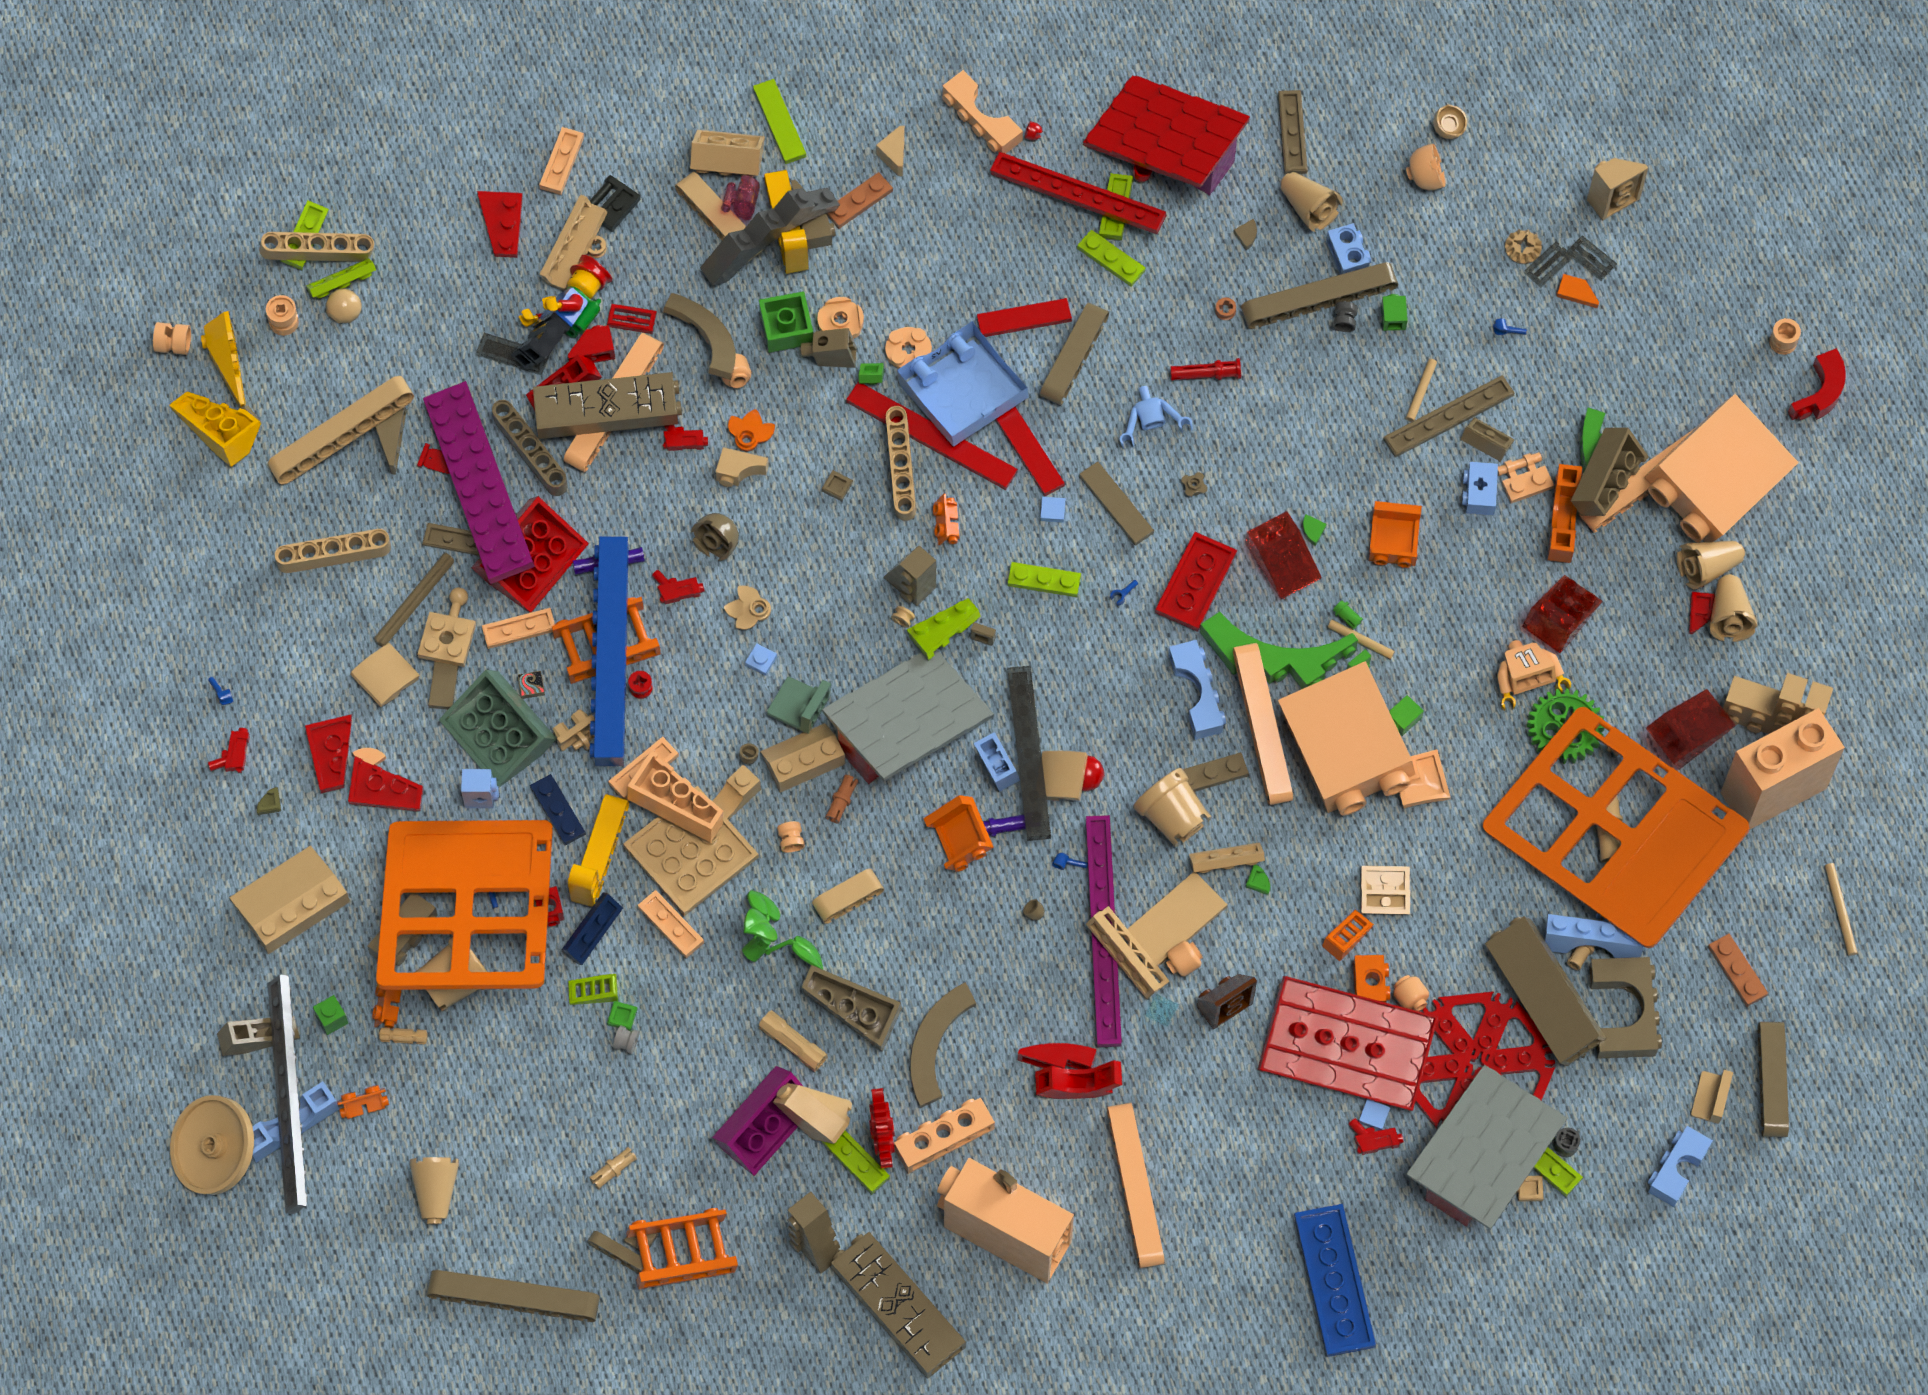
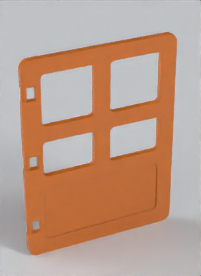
M1580 707L1574 711L1483 822L1484 831L1646 948H1652L1657 945L1750 830L1749 823L1744 817L1725 806L1717 798L1674 768L1668 766L1660 758L1586 707ZM1599 725L1609 731L1605 737L1595 731ZM1582 731L1588 732L1623 757L1622 762L1592 797L1585 796L1550 770ZM1657 766L1668 772L1664 778L1653 772ZM1641 770L1666 787V791L1637 827L1631 828L1606 809L1633 775ZM1537 785H1541L1578 812V815L1547 852H1542L1505 825L1506 821ZM1716 807L1726 813L1723 819L1712 813ZM1597 825L1621 842V846L1590 883H1585L1564 868L1561 863L1590 827Z
M547 820L396 821L389 826L376 973L377 986L383 990L535 989L541 987L545 979L553 836L552 824ZM546 844L545 851H537V845ZM477 892H528V915L524 917H474V894ZM403 893H456L455 915L453 917L402 918L399 916L401 895ZM534 900H543L542 906L534 907ZM524 933L527 935L525 969L523 971H469L470 944L473 934ZM402 934H452L451 970L449 972H395L398 936ZM531 956H539V963H531Z

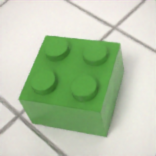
M804 291L759 300V311L768 353L801 347V343L813 342V328Z

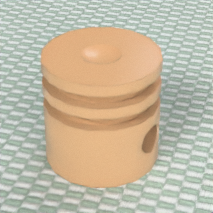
M1786 318L1776 322L1769 341L1771 349L1782 355L1793 352L1801 335L1799 325L1794 320Z

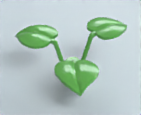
M750 890L747 898L753 909H749L745 915L744 933L753 934L754 936L742 948L743 954L750 961L756 962L764 953L770 955L775 950L792 945V950L796 955L810 965L823 970L821 956L816 947L801 936H796L794 940L789 939L771 948L769 947L771 942L777 940V932L769 921L772 919L777 922L780 919V911L776 904L766 895Z

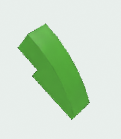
M1589 407L1583 423L1580 441L1583 473L1602 435L1600 430L1606 414Z

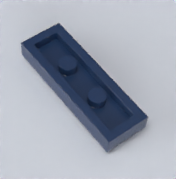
M551 774L530 785L531 790L565 846L586 835L585 830Z
M603 892L562 950L575 963L583 965L623 907L608 893Z

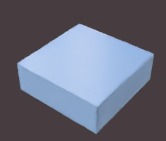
M1042 497L1041 521L1064 523L1066 498Z
M1367 1099L1359 1120L1360 1124L1373 1127L1379 1131L1382 1130L1390 1107Z

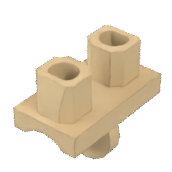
M579 709L571 716V720L575 724L574 727L568 729L562 722L553 728L558 747L562 752L571 745L575 751L580 747L588 751L590 750L589 741L595 737L590 735V722L595 721V718L592 714L588 716Z

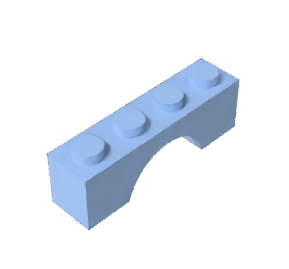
M1197 640L1170 646L1168 656L1174 675L1192 681L1197 686L1201 695L1196 706L1189 710L1188 717L1195 740L1222 733L1223 725L1226 724V718L1223 710L1219 711L1217 706L1219 696L1217 690H1212L1210 682H1213L1210 668H1205L1204 665L1206 656L1203 647L1198 646Z
M1548 914L1544 940L1552 952L1568 953L1575 947L1592 945L1608 950L1614 958L1641 957L1643 946L1610 922Z
M323 1081L302 1094L299 1099V1116L302 1124L301 1134L339 1110L336 1099ZM278 1117L266 1122L260 1121L252 1126L254 1132L252 1158L255 1163L280 1148Z

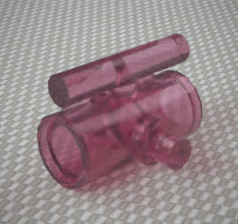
M744 175L741 177L737 191H735V183L729 182L727 184L721 210L729 212L731 204H734V213L740 218L750 220L755 211L760 184L755 178Z

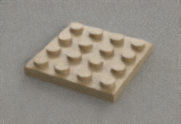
M698 786L695 787L698 792H702L705 795ZM724 815L723 825L711 843L660 816L623 843V847L684 916L759 858V854Z

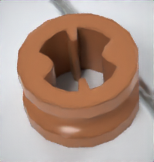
M1226 297L1218 300L1215 310L1217 317L1221 320L1232 319L1236 313V303L1234 300ZM1223 305H1228V313L1223 312Z

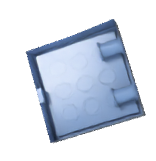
M973 321L953 333L935 351L927 355L918 356L897 370L899 385L953 447L1029 398L1027 386L998 355ZM975 336L980 344L978 345L974 340L968 343L965 341ZM953 349L955 350L953 353H951L950 355L946 356L945 358H943L942 360H940L939 362H937V363L934 364L933 366L928 367V365H930L931 363H933L934 361H936V360L939 359L940 357L944 356L945 354H947V353L950 352L951 350H953ZM914 374H917L916 377H914L913 379L909 380L908 382L905 381V380H907L908 378H910L911 376H913Z

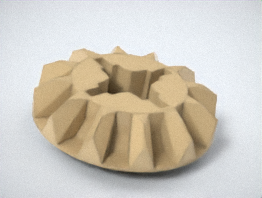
M1518 229L1516 232L1510 233L1507 238L1505 251L1509 258L1517 263H1531L1539 257L1542 250V241L1539 240L1537 234L1531 233L1529 229L1526 231ZM1524 239H1526L1528 247H1526L1522 253L1520 249L1521 245L1519 244H1522Z

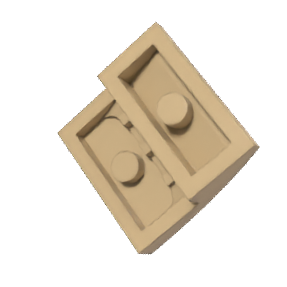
M390 643L371 654L350 673L380 707L398 697L401 690L415 683L420 676Z
M1042 751L1035 798L1059 801V799L1080 801L1088 757L1087 753L1076 751Z
M1361 866V914L1410 915V867Z

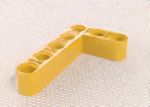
M787 170L764 174L769 203L772 209L787 191H791ZM799 225L788 232H782L778 238V243L781 246L780 251L783 265L786 269L785 273L790 274L809 270L805 230L800 229Z
M605 794L581 866L573 864L569 874L568 888L571 902L593 907L596 903V898H599L604 883L602 879L607 874L611 862L609 858L614 853L619 838L617 834L621 832L626 817L624 813L629 808V800Z

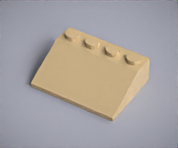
M311 845L229 897L268 955L350 902L347 891Z

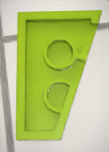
M967 598L907 629L910 639L926 658L930 660L935 656L934 651L940 646L944 648L950 643L949 638L955 633H962L981 616L978 608Z

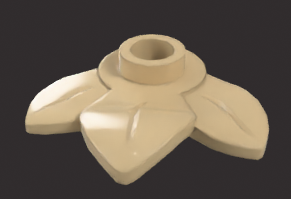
M744 585L737 588L739 599L724 606L725 612L730 617L737 619L736 628L742 630L754 627L758 621L767 619L771 614L770 603L766 599L760 598L756 589ZM757 607H762L764 611L761 613H757L755 609Z

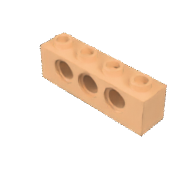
M981 1097L977 1100L969 1099L961 1105V1108L955 1111L948 1110L940 1115V1119L932 1123L927 1121L921 1124L917 1131L911 1134L906 1132L896 1139L894 1150L908 1174L995 1129V1122ZM961 1119H968L971 1121V1124L963 1127L958 1122ZM946 1130L950 1135L946 1138H941L937 1135V1132ZM919 1141H924L928 1144V1147L918 1149L915 1144Z

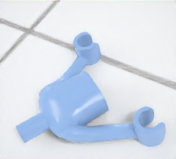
M1142 386L1139 388L1142 401L1133 406L1126 433L1120 436V444L1123 449H1125L1124 441L1130 440L1132 446L1135 445L1133 431L1137 415L1143 430L1165 425L1166 422L1162 408L1178 422L1181 433H1183L1182 426L1184 424H1189L1191 430H1193L1192 420L1189 417H1182L1165 400L1158 397L1151 398L1148 387Z

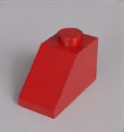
M596 325L591 329H586L568 353V360L570 361L578 354L592 359L594 363L615 359L609 325Z

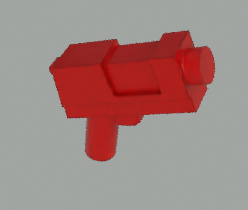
M664 426L666 431H663L665 438L663 448L668 451L683 449L703 450L704 446H708V437H703V430L684 431L682 426Z
M659 570L652 574V577L660 584L657 586L661 595L660 602L665 603V605L686 598L700 597V593L705 592L703 583L698 584L696 577L677 581L676 578L667 579Z
M239 728L238 731H231L228 751L223 750L222 758L208 762L210 771L225 767L226 772L237 771L242 773V770L245 768L247 744L250 740L248 729Z
M1356 1118L1348 1124L1357 1134L1354 1140L1358 1146V1154L1366 1155L1383 1149L1398 1148L1401 1143H1404L1402 1133L1397 1134L1395 1127L1375 1131L1373 1127L1365 1129Z

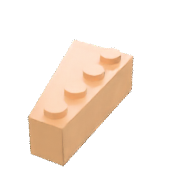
M651 750L628 785L627 800L711 843L723 825V810L702 792H698L685 777L682 778L678 775L671 765L667 762L664 763L658 757V754Z

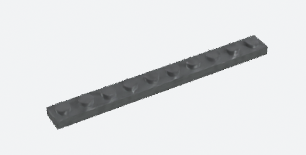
M280 974L268 983L285 1213L295 1214L307 1206L308 1197L305 1192L306 1172L303 1167L304 1148L301 1142L302 1124L299 1116L300 1100L298 1099L297 1091L298 1077L296 1076L295 1065L297 1057L294 1053L295 1033L292 1027L291 986L289 985V976Z

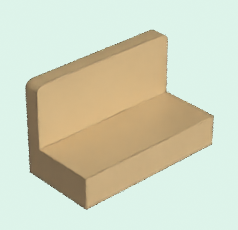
M1723 1070L1720 1076L1702 1071L1691 1112L1692 1117L1717 1124L1720 1123L1733 1072Z

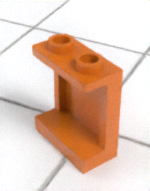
M1375 501L1369 561H1373L1376 565L1397 564L1402 568L1416 565L1422 506Z
M958 795L923 818L927 827L935 828L949 860L944 864L945 869L955 870L956 872L963 871L968 868L969 863L987 855L986 852L994 848L973 797Z

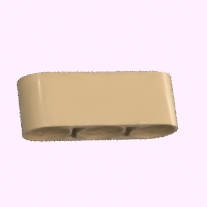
M869 868L819 895L812 901V904L823 922L828 924L832 922L831 919L834 918L836 920L852 911V907L855 906L857 908L873 899L872 896H879L884 891V888L873 870Z

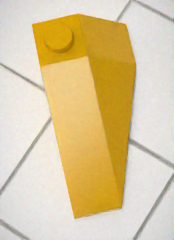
M225 311L204 325L205 335H201L203 349H208L210 358L238 407L241 408L246 406L237 347L228 311Z
M185 392L169 404L170 408L230 467L250 453L261 423L248 411L241 408L238 410L229 408V405L221 403V405L210 402L209 398L191 392Z

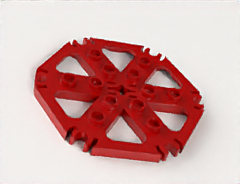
M1494 991L1438 997V1001L1435 999L1432 1001V1005L1436 1009L1435 1011L1430 1012L1426 1007L1422 1009L1423 1013L1438 1016L1434 1033L1451 1054L1427 1057L1421 1083L1456 1080L1445 1108L1441 1110L1435 1109L1419 1087L1415 1103L1436 1129L1441 1120L1445 1121L1482 1069L1478 1067L1474 1075H1471L1473 1064L1470 1061L1475 1062L1480 1054H1482L1480 1065H1486L1500 1075L1538 1072L1540 1080L1533 1096L1542 1101L1555 1070V1067H1552L1555 1065V1060H1547L1545 1058L1546 1054L1553 1052L1550 1047L1542 1048L1549 1045L1534 1021L1517 1000L1514 1008L1511 1009L1513 998L1510 997L1508 1003L1501 1004L1499 1002L1501 993H1497L1494 1001H1491V997L1494 994ZM1468 1004H1482L1485 1007V1014L1474 1040L1453 1016V1007ZM1513 1018L1518 1019L1534 1038V1043L1530 1046L1497 1049L1508 1021Z

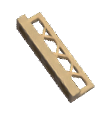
M580 194L540 272V276L548 285L563 291L567 289V282L572 276L570 268L572 265L579 263L581 255H587L608 213L606 209L591 204L584 195Z
M1109 906L1103 911H1099L1086 923L1088 928L1146 999L1170 982ZM1105 915L1110 919V921L1112 922V925H1111L1110 922L1106 919ZM1152 974H1154L1159 979L1160 983L1154 978Z

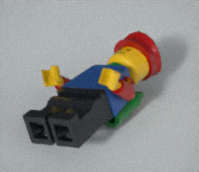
M581 255L579 263L572 265L570 268L572 276L567 282L568 287L557 297L549 296L542 298L545 309L544 313H537L533 316L530 309H524L521 312L522 315L518 316L525 327L536 322L533 326L534 330L528 335V340L515 347L510 353L526 370L545 360L563 334L566 333L571 338H576L579 334H583L600 312L599 304L601 299L593 301L591 299L598 290H602L607 283L612 282V276L591 256Z

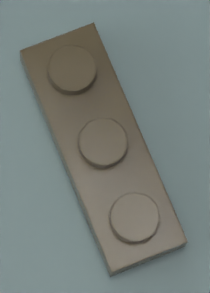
M1241 752L1183 769L1188 776L1187 782L1194 792L1249 776Z

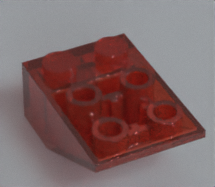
M1288 511L1247 531L1245 544L1281 600L1322 578L1300 530Z
M1564 575L1531 608L1522 627L1561 653L1603 601Z
M1706 689L1667 711L1647 726L1646 729L1672 763L1680 770L1736 725L1709 690Z

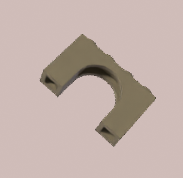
M1650 957L1591 959L1589 965L1591 989L1626 990L1637 998L1642 1012L1641 1018L1631 1026L1600 1028L1607 1039L1596 1046L1597 1059L1655 1057L1658 1049L1662 1048L1661 1034H1657L1656 1026H1659L1660 1018L1659 1011H1655L1654 1003L1657 1002V989L1652 987V980L1655 979V967L1650 965Z

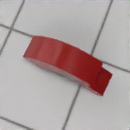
M1837 348L1816 356L1813 367L1820 378L1821 389L1809 397L1791 403L1788 410L1791 420L1797 418L1800 420L1806 419L1811 416L1812 412L1818 420L1827 415L1836 406L1846 380L1844 361Z
M1113 1060L1089 1069L1074 1070L1049 1066L1035 1072L1036 1095L1053 1099H1081L1112 1094V1089L1122 1086L1121 1062Z

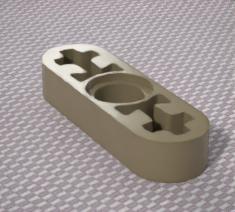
M593 1231L587 1241L590 1246L615 1261L619 1259L622 1261V1265L638 1274L643 1270L640 1255L606 1235Z

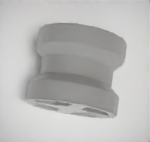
M620 1025L614 1039L613 1049L619 1050L622 1048L627 1053L633 1054L640 1032L638 1030L629 1031L625 1026Z

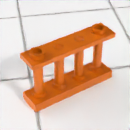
M642 597L628 598L627 615H630L639 642L636 645L627 646L626 666L661 654L657 638L650 639L647 637L638 611L644 609ZM593 613L572 620H561L551 626L554 639L562 636L572 664L566 667L571 684L596 676V669H592V659L584 662L580 660L571 633L584 629L592 652L596 654L597 647L592 645V634L595 632Z
M710 1208L700 1214L652 1222L638 1220L629 1225L626 1232L627 1238L637 1237L643 1264V1270L639 1272L636 1279L638 1289L735 1273L738 1267L736 1256L729 1257L725 1254L719 1222L724 1221L726 1217V1209ZM709 1224L716 1254L714 1260L705 1261L701 1258L695 1226ZM685 1228L692 1259L690 1264L680 1265V1263H677L671 1230ZM661 1232L668 1264L666 1268L656 1269V1267H653L646 1236L648 1234Z

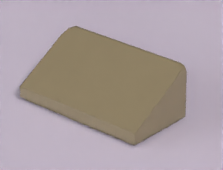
M1473 418L1467 425L1461 437L1462 441L1500 462L1514 442L1513 438L1477 418Z

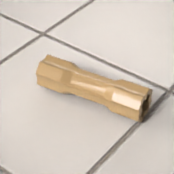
M769 1011L760 1021L759 1029L791 1051L813 1072H816L828 1058V1054L814 1043H810L774 1011Z

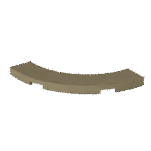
M671 293L664 306V313L675 316L688 324H694L711 347L712 362L709 367V374L731 380L735 367L736 351L727 328L712 312L700 304L681 295Z
M966 982L952 989L935 1003L917 1031L911 1054V1080L920 1108L942 1099L936 1079L935 1059L943 1034L949 1025L961 1014L976 1006V1001Z

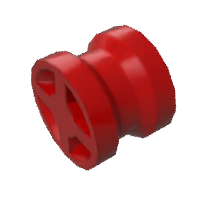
M636 671L630 675L628 684L631 695L638 699L648 697L653 690L651 676L645 671Z

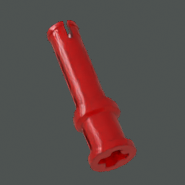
M1236 358L1235 361L1224 362L1216 360L1214 363L1170 366L1171 381L1214 377L1218 380L1226 377L1241 379L1240 358Z

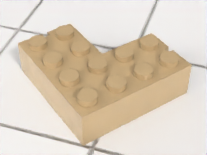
M1787 673L1779 691L1734 676L1720 718L1730 725L1740 724L1746 726L1749 731L1754 733L1764 732L1770 734L1818 708L1825 715L1833 688L1813 681L1804 704L1801 703L1808 679Z

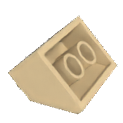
M697 130L692 141L690 169H695L698 173L715 171L725 176L732 175V173L741 174L742 177L746 178L758 176L761 170L765 136Z
M1612 158L1607 162L1602 161L1596 165L1587 201L1602 221L1640 199L1648 171L1646 164Z
M825 723L811 729L809 734L803 732L760 751L780 793L845 765V754L835 734Z

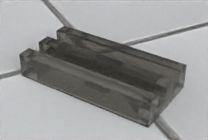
M1583 235L1567 250L1568 255L1600 281L1617 266L1614 260ZM1583 244L1609 266L1606 268L1596 257L1585 251L1580 245Z
M1556 241L1525 269L1524 274L1542 288L1572 260L1573 255L1571 253L1568 254L1564 247L1561 248ZM1556 250L1557 253L1533 274L1532 272ZM1563 256L1564 258L1541 280L1538 278L1556 260Z

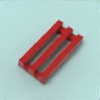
M611 304L607 325L611 328L653 334L657 311ZM615 311L635 315L648 316L650 317V320L636 318V316H624L614 313Z

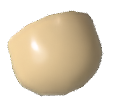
M1450 104L1441 107L1434 116L1433 125L1435 131L1440 137L1445 139L1458 138L1466 131L1467 118L1465 112L1459 107Z
M338 289L329 295L325 305L326 314L337 323H351L358 318L361 312V300L351 290Z

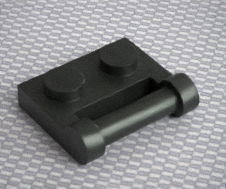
M608 175L604 180L605 184L590 199V202L597 206L611 189L616 190L602 206L608 212L602 225L613 232L641 200V196L615 177Z

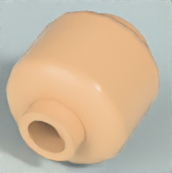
M736 353L735 367L731 380L722 378V380L728 387L741 388L750 380L751 369L746 357Z
M1182 941L1167 952L1169 960L1166 964L1173 974L1178 972L1181 976L1185 977L1201 966L1200 959L1203 956L1194 942Z
M1407 975L1395 983L1393 996L1401 1007L1421 1011L1427 1006L1426 1001L1429 998V991L1418 977Z

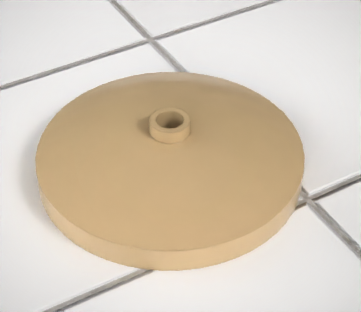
M217 1095L196 1099L183 1110L173 1128L170 1142V1157L174 1172L185 1187L196 1193L216 1195L228 1191L242 1179L250 1165L254 1149V1132L248 1114L236 1101Z

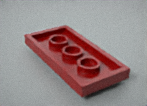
M1194 532L1155 609V613L1198 632L1237 555V550Z

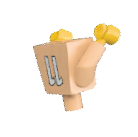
M1514 640L1509 644V650L1504 653L1505 660L1500 663L1497 675L1500 693H1503L1504 697L1501 702V708L1504 711L1506 710L1505 701H1510L1513 704V709L1516 705L1515 698L1510 695V692H1513L1514 695L1556 682V679L1555 691L1559 689L1561 694L1563 693L1560 684H1565L1568 689L1571 688V681L1563 677V669L1555 654L1541 649L1537 643L1523 645L1521 641Z

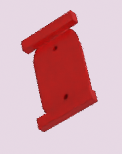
M425 443L417 467L422 468L424 465L426 468L450 474L442 450L429 449L430 444Z

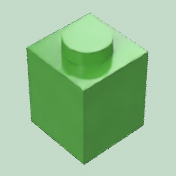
M1398 294L1383 296L1381 303L1383 331L1406 330L1408 322L1406 296H1399Z
M1406 695L1389 712L1400 735L1403 736L1422 719L1424 710Z
M334 995L313 1006L315 1016L327 1035L349 1024L346 1014Z

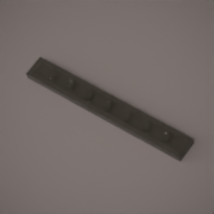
M1031 666L1007 668L1026 837L1027 841L1051 839Z

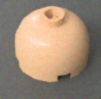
M1434 144L1424 145L1414 151L1410 157V166L1406 167L1409 180L1414 179L1418 187L1428 191L1446 186L1444 171H1441L1440 166L1441 158Z

